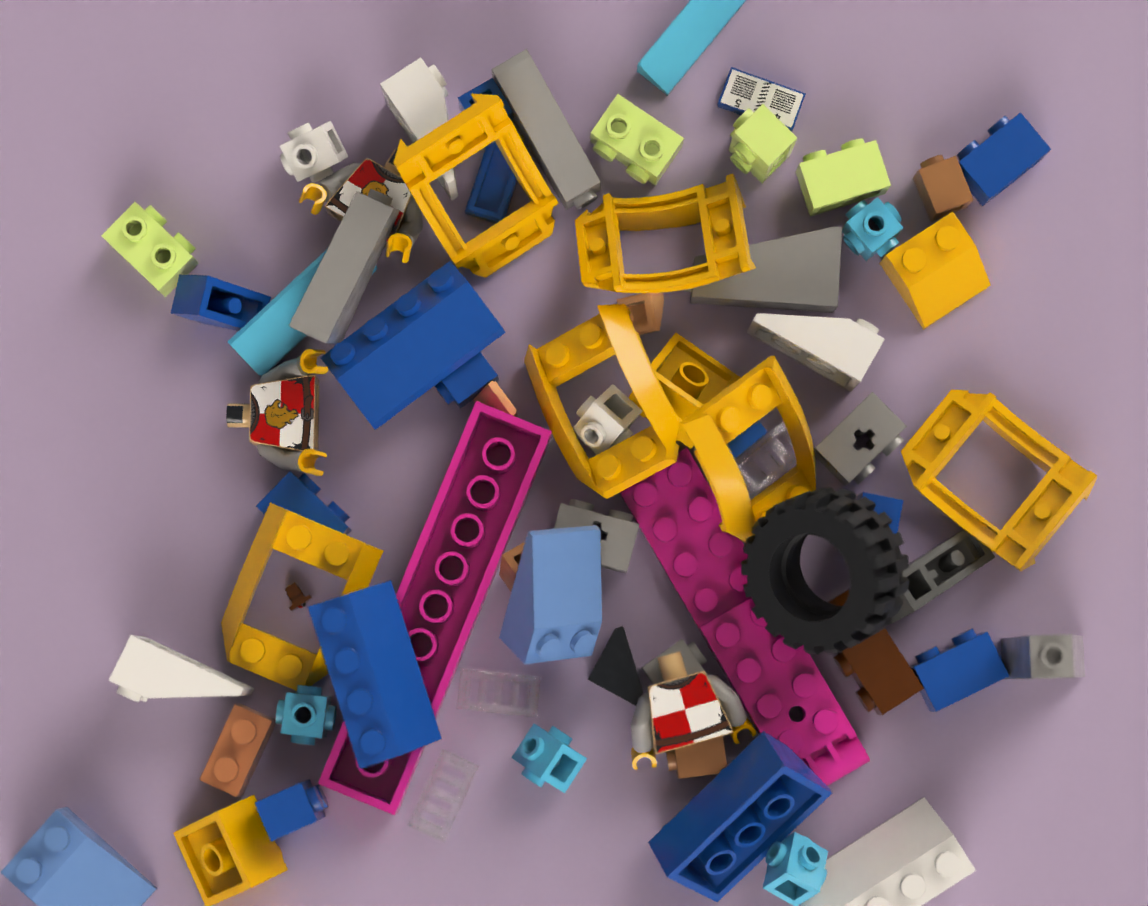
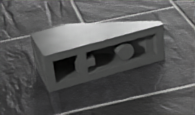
M963 529L910 562L909 568L903 571V576L909 579L907 592L899 596L903 600V605L899 612L891 617V623L888 625L915 612L994 559L995 556L992 551Z

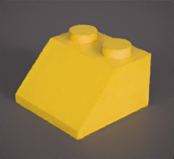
M954 212L949 213L886 254L879 263L923 329L991 286L977 247Z
M678 333L672 336L651 363L670 404L681 420H684L741 378ZM632 391L628 398L642 409ZM642 411L640 415L647 418L644 411ZM679 427L677 441L692 449L694 445L688 434Z
M255 795L249 796L173 832L205 906H212L288 870L283 860L281 849L275 840L270 841L255 805V802H257Z

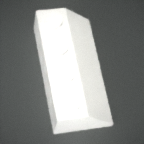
M925 797L827 858L825 865L827 876L820 892L800 904V906H922L975 872L976 869L955 836Z

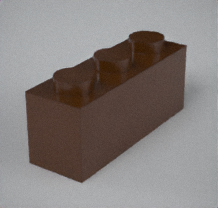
M850 587L827 602L844 606ZM885 628L852 648L849 647L838 652L833 657L842 674L846 678L852 675L860 689L855 691L867 712L874 709L877 715H884L924 689Z

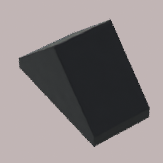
M621 626L614 629L588 680L636 706L638 698L644 693L624 627Z

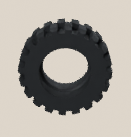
M832 487L819 488L776 504L766 511V516L756 521L752 527L754 535L746 539L743 551L748 554V558L741 561V574L747 575L748 581L747 584L743 585L746 598L752 597L755 607L751 609L757 619L763 617L768 623L765 629L774 637L780 634L784 636L783 643L793 649L804 645L803 650L806 653L818 655L824 651L828 654H833L849 647L852 648L883 630L891 623V617L896 615L903 605V600L899 596L908 590L909 579L903 576V571L909 568L908 555H901L899 546L904 544L900 532L895 534L889 527L892 520L885 511L877 514L874 511L876 504L867 497L855 500L856 494L854 491L846 489L835 491ZM808 534L826 539L844 557L850 574V591L844 606L830 604L822 600L806 583L801 570L800 554Z

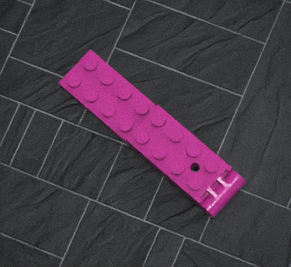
M688 448L678 452L676 463L619 492L636 523L640 524V530L731 687L738 694L742 706L759 735L764 731L786 744L827 786L868 763L870 759L867 752L857 738V734L812 657L803 650L804 645L797 649L783 643L785 637L781 634L776 637L770 634L765 629L768 623L763 617L757 619L751 608L755 607L752 597L746 598L743 585L748 583L747 575L741 574V561L747 559L748 554L744 553V544L739 538L721 530L719 524L722 522L714 493ZM794 706L800 707L803 711V717L798 722L792 721L789 717V711Z

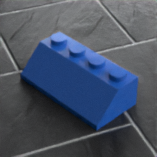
M449 261L374 318L368 320L346 339L336 344L320 358L376 430L506 332L466 278Z
M392 580L308 607L359 769L401 756L442 739Z
M763 731L728 766L722 769L700 793L694 796L672 820L665 824L648 843L667 878L718 902L766 857L768 850L775 842L781 843L832 794V791L786 744Z

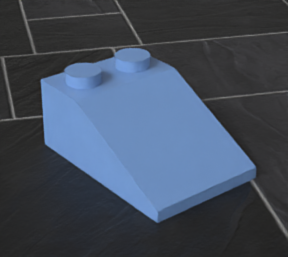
M596 525L528 531L499 638L524 665L592 656L602 624L600 529Z
M68 807L56 809L0 872L38 906H142L157 889Z

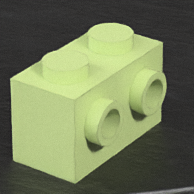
M619 94L616 95L590 133V142L594 144L592 149L599 156L609 162H612L615 158L627 166L625 171L633 179L642 184H645L648 180L655 186L681 150L684 141L682 136Z
M762 104L755 112L750 108L747 109L734 122L733 127L735 129L730 133L732 140L728 151L732 154L730 160L742 173L747 174L750 171L763 183L790 157L797 137Z
M859 138L841 145V151L827 155L825 150H819L803 157L804 162L799 163L796 175L810 217L860 202L863 199L867 200L886 194L891 184L876 140L865 143L863 138Z
M134 202L101 236L166 298L177 286L179 274L188 275L199 264L191 255L196 248L179 232L172 237L163 228L167 221L151 205L144 210L139 204Z

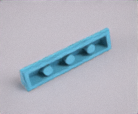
M690 0L639 61L637 72L668 96L746 0Z
M327 249L227 341L259 376L267 373L307 336V334L291 328L289 325Z

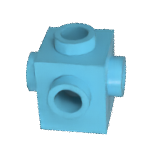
M877 197L867 204L863 199L845 214L849 220L842 229V233L845 235L843 239L850 250L857 256L861 255L865 261H868L876 253L881 258L884 257L900 243L896 237L903 229V226L899 223L902 221V218L895 207L889 202L883 204ZM872 219L880 231L871 230L868 226V221Z
M298 685L297 693L286 692L285 700H278L275 721L276 724L282 725L281 734L291 735V743L315 745L316 738H326L328 730H334L337 706L331 705L332 697L321 696V687ZM302 707L308 708L311 712V719L307 723H301L297 719V711Z
M535 723L511 757L525 767L521 773L525 778L539 787H542L547 782L563 793L567 791L587 760L586 757L569 746L573 740L571 737L553 725L547 732Z
M796 832L786 837L781 843L775 842L766 855L765 861L768 866L763 889L793 906H799L820 892L827 876L825 865L828 851L812 842L808 837Z

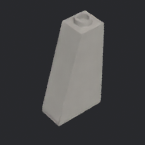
M528 50L520 52L491 69L492 78L513 111L516 128L565 209L568 210L574 205L577 209H581L598 198L596 193L600 191L601 181Z
M370 189L368 195L356 191L289 327L326 344L343 341L400 210L390 206L393 198L373 189Z
M834 226L749 245L750 256L756 269L703 286L685 289L684 292H691L690 303L834 313L838 307L842 227ZM706 254L696 256L693 266L706 263Z
M1074 634L1029 635L1001 639L1002 662L1009 674V677L1005 679L1085 677L1083 636Z

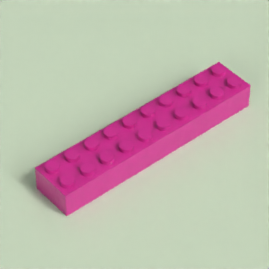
M478 401L475 402L396 593L436 719L501 563L502 554L505 553L552 438V431ZM343 721L318 784L396 815L399 812L425 746L401 756L359 769L346 725Z

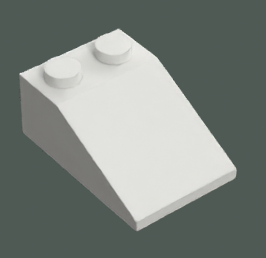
M421 57L380 83L387 106L412 143L449 120L445 97L449 95L445 88L447 83L434 64L427 67ZM455 167L437 178L451 200L458 197Z
M757 313L747 331L753 337L850 392L861 382L885 340L877 335L879 329L876 326L860 318L854 322L849 318Z
M130 635L108 680L119 685L116 691L118 694L136 702L140 700L146 702L148 698L250 696L254 691L253 687L152 639L136 635Z

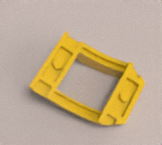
M470 93L475 104L408 147L400 138L393 163L456 268L464 267L470 269L473 274L486 278L552 235L555 223L552 211L553 207L559 203L533 162L513 122L508 117L501 98L498 95ZM495 141L530 202L472 240L464 243L433 191L430 182Z
M733 173L726 175V182L708 188L700 184L685 190L658 196L614 198L610 193L602 195L603 203L591 214L586 210L575 220L581 282L588 288L624 293L671 292L703 286L756 269L750 256L743 208H746ZM701 222L706 263L663 273H624L619 230L644 231L677 228Z
M626 304L597 305L600 312L598 315L537 349L529 344L524 359L542 413L569 467L579 481L606 499L676 463L679 445L676 443L679 430L678 423L682 420L675 413L653 370L639 333L634 329L629 316L631 312ZM616 355L623 373L651 426L589 459L568 419L556 387Z
M769 356L678 423L680 429L686 431L696 449L694 454L712 488L721 514L722 522L719 524L721 530L739 538L744 543L748 537L754 535L752 527L759 518L766 516L767 510L776 504L807 491L812 492L816 490V461L811 433L800 403L775 356ZM777 407L790 436L797 465L750 500L742 474L727 443Z
M951 389L901 450L914 488L961 528L1021 572L1036 563L1035 557L1081 500L1085 499L1087 501L1097 480L1095 473L1087 471L1071 460L1069 455L1019 419L997 400L996 396L991 392L988 394L969 393V390ZM982 420L1024 456L1047 472L1001 530L970 508L936 479V476Z
M270 503L222 618V633L228 662L297 691L298 685L312 686L329 674L321 647H319L316 654L243 623L272 550L275 549L347 580L341 596L369 587L384 551Z

